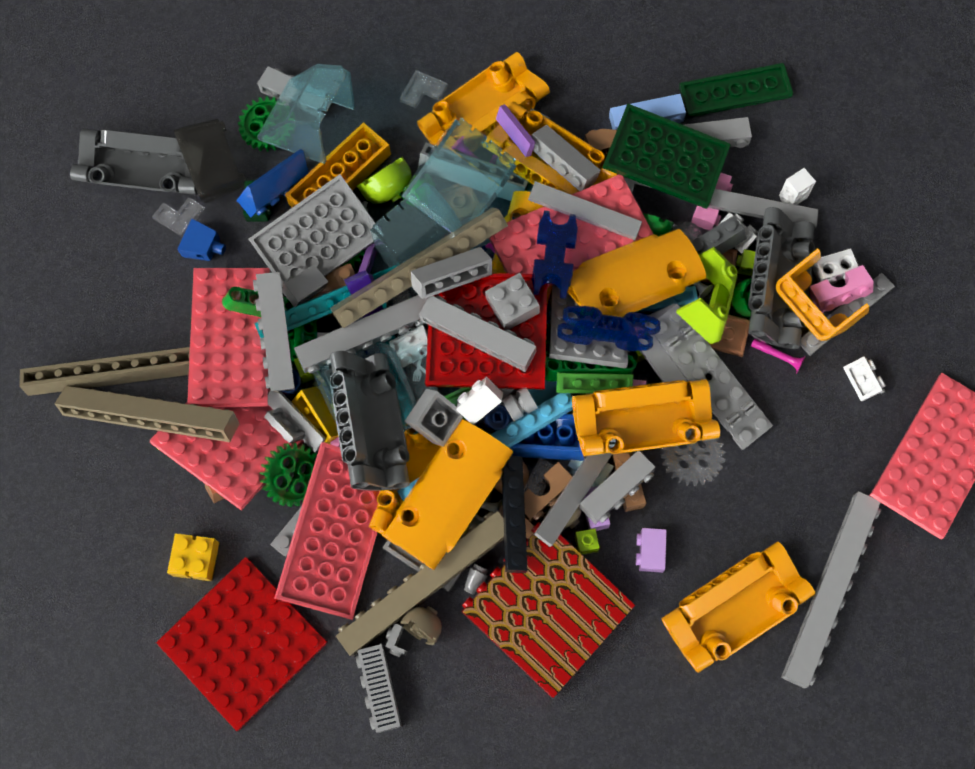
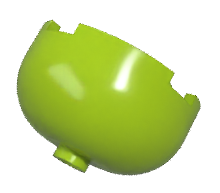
M402 156L364 180V182L358 184L357 188L362 196L373 204H383L389 200L395 202L401 198L399 194L411 182L412 174L410 167Z

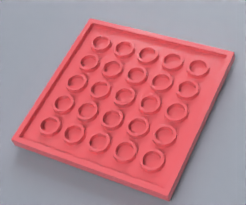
M269 405L260 407H213L215 409L234 411L240 424L231 442L158 431L150 439V443L207 486H210L241 511L266 484L260 482V480L265 478L264 475L260 474V472L266 469L261 464L268 463L265 457L271 458L270 451L277 452L276 446H281L283 449L284 443H288L291 446V443L286 441L264 417L267 411L273 410ZM299 440V441H296V442H293V443H297V447H298V445H299V444H302L304 441H303V440Z

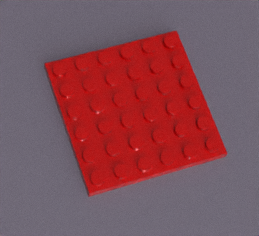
M492 273V275L433 296L444 298L447 301L446 303L452 306L457 304L469 314L475 313L482 318L481 320L487 323L492 321L500 329L504 330L486 299L485 291L516 274ZM521 274L540 307L539 314L509 329L517 334L516 337L521 339L527 338L535 343L537 352L526 372L428 325L425 386L472 388L476 381H482L487 377L498 388L545 389L548 274Z
M247 557L233 568L156 642L236 731H239L328 643L291 603L275 599L277 589Z

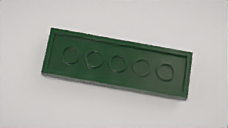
M784 63L679 83V90L687 118L791 98L793 96Z

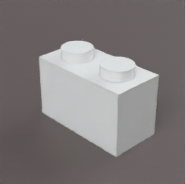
M485 377L482 381H476L468 393L464 392L458 397L456 410L474 425L502 402L503 392L490 379Z

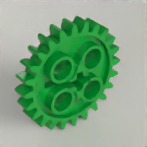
M266 96L265 101L259 97V102L257 103L252 100L253 105L247 104L248 110L242 109L243 115L239 116L238 130L243 141L245 140L247 145L251 144L253 149L258 146L259 151L266 148L267 152H269L270 147L276 151L277 145L283 148L282 143L288 144L287 138H293L291 132H296L294 127L297 126L296 116L292 107L289 108L288 103H283L282 99L277 102L275 97L269 100L268 96Z
M284 443V449L281 446H276L277 452L271 450L272 457H265L268 463L261 464L266 469L260 472L261 475L265 476L260 482L266 483L262 489L269 491L267 497H273V502L277 503L279 501V505L284 506L287 504L289 507H292L293 503L295 506H300V501L303 503L316 461L314 458L317 454L314 452L310 453L311 448L309 447L304 449L303 444H299L297 447V443H291V446L288 443ZM285 458L289 459V464L287 467H284L283 461ZM305 463L307 468L306 471L302 473L301 466ZM281 476L283 478V482L280 486H278L277 479ZM299 482L300 489L296 492L295 485Z

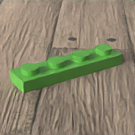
M557 372V393H594V391L633 386V374Z

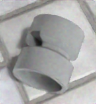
M527 388L519 389L516 391V395L510 394L502 399L513 421L523 417L524 412L530 413L538 409Z

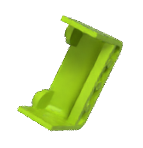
M713 247L699 254L706 271V278L714 284L710 304L708 305L702 298H699L676 311L710 344H715L722 339L738 273L736 267Z

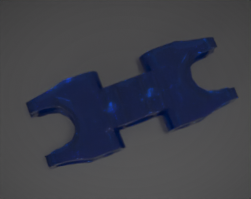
M544 210L539 223L536 244L546 245L544 260L534 259L532 273L534 295H539L543 285L552 283L559 288L560 298L566 299L571 285L574 264L564 263L566 248L575 249L578 231L576 214H570L567 223L558 225L551 221L550 211Z
M570 306L563 310V320L566 323L558 325L557 336L562 340L575 344L589 345L593 340L613 342L622 350L646 351L653 347V337L650 335L659 333L661 326L658 319L642 313L629 312L624 317L602 315V312L595 307ZM568 313H575L578 318H571L568 316ZM652 323L656 328L645 327V324ZM562 329L572 330L573 333L566 335L562 332ZM639 339L647 340L648 344H641Z

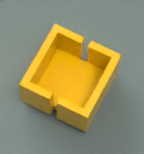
M175 533L167 573L173 577L189 579L192 577L197 580L212 581L220 542L214 538L200 536L195 538L192 535Z

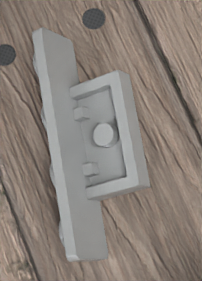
M270 390L268 393V405L273 410L267 411L264 416L270 425L289 443L303 440L314 452L318 451L321 442H324L326 439L325 436L281 391L271 392Z

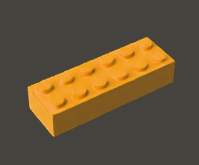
M363 122L285 194L288 204L293 208L339 174L353 191L358 184L362 183L391 155L389 144Z

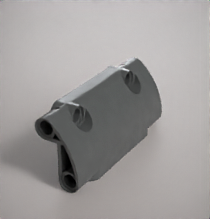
M82 129L79 139L78 164L72 165L70 177L73 181L197 195L203 181L208 146L206 142L189 141L188 139L109 130ZM99 171L102 173L101 180L97 176ZM169 179L173 181V187L171 189L168 187Z
M777 207L765 209L763 227L758 232L748 303L751 309L748 333L756 339L771 345L787 349H799L802 328L805 327V324L778 295L776 283L815 251L813 243L815 225L808 221L792 222ZM813 266L807 270L811 277ZM810 287L804 291V293L808 297L810 294Z
M346 351L331 353L330 361L333 374L330 377V388L343 462L348 465L351 488L377 491L400 489L409 486L410 481L406 466L410 459L409 452L407 450L396 390V380L389 371L387 355L378 353L364 359Z

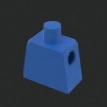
M191 219L177 250L182 257L210 261L214 253L223 255L226 251V245L219 243L220 237L215 230Z

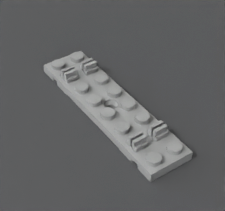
M676 304L648 327L688 381L704 380L707 373L712 375V379L707 380L710 386L711 411L726 431H729L733 436V440L741 450H744L773 425L709 343L676 313L677 309L680 308Z

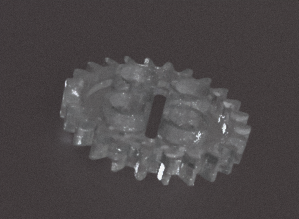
M691 429L687 430L686 437L691 435ZM719 438L700 440L706 443V448H700L697 442L686 444V449H681L678 445L662 447L661 450L666 452L661 454V458L666 459L662 465L669 466L666 473L672 471V479L676 476L679 477L678 483L684 479L686 480V486H688L690 481L693 482L694 486L697 485L698 481L704 485L705 478L711 482V475L717 477L719 474L717 470L723 468L719 463H724L725 461L724 458L720 457L725 454V451L720 450L724 444L717 443ZM691 451L696 455L695 458L689 454ZM682 460L686 461L689 467L682 468L679 462ZM699 460L707 461L708 467L700 466Z

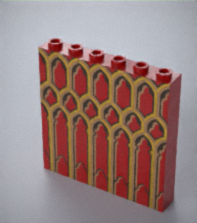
M538 522L531 529L533 534L528 539L526 538L528 571L526 573L505 572V564L501 568L497 566L490 574L492 578L487 584L483 582L476 589L478 594L473 599L469 597L462 604L464 609L461 612L550 697L554 698L635 605L564 537L559 535L551 547L536 537L534 533L541 524Z

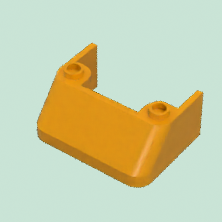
M816 249L777 281L776 291L818 340L827 341L845 332L868 314L869 305L866 303L849 318L841 313L833 315L830 319L825 317L804 293L812 283V278L807 270L821 259L820 250Z

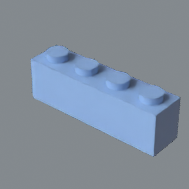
M681 94L631 104L677 123L683 122L686 114ZM626 105L610 108L609 119L612 130H617Z

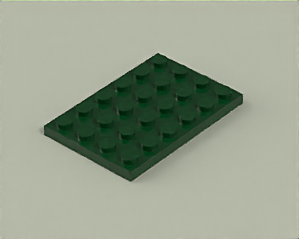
M627 103L602 168L707 209L731 144Z

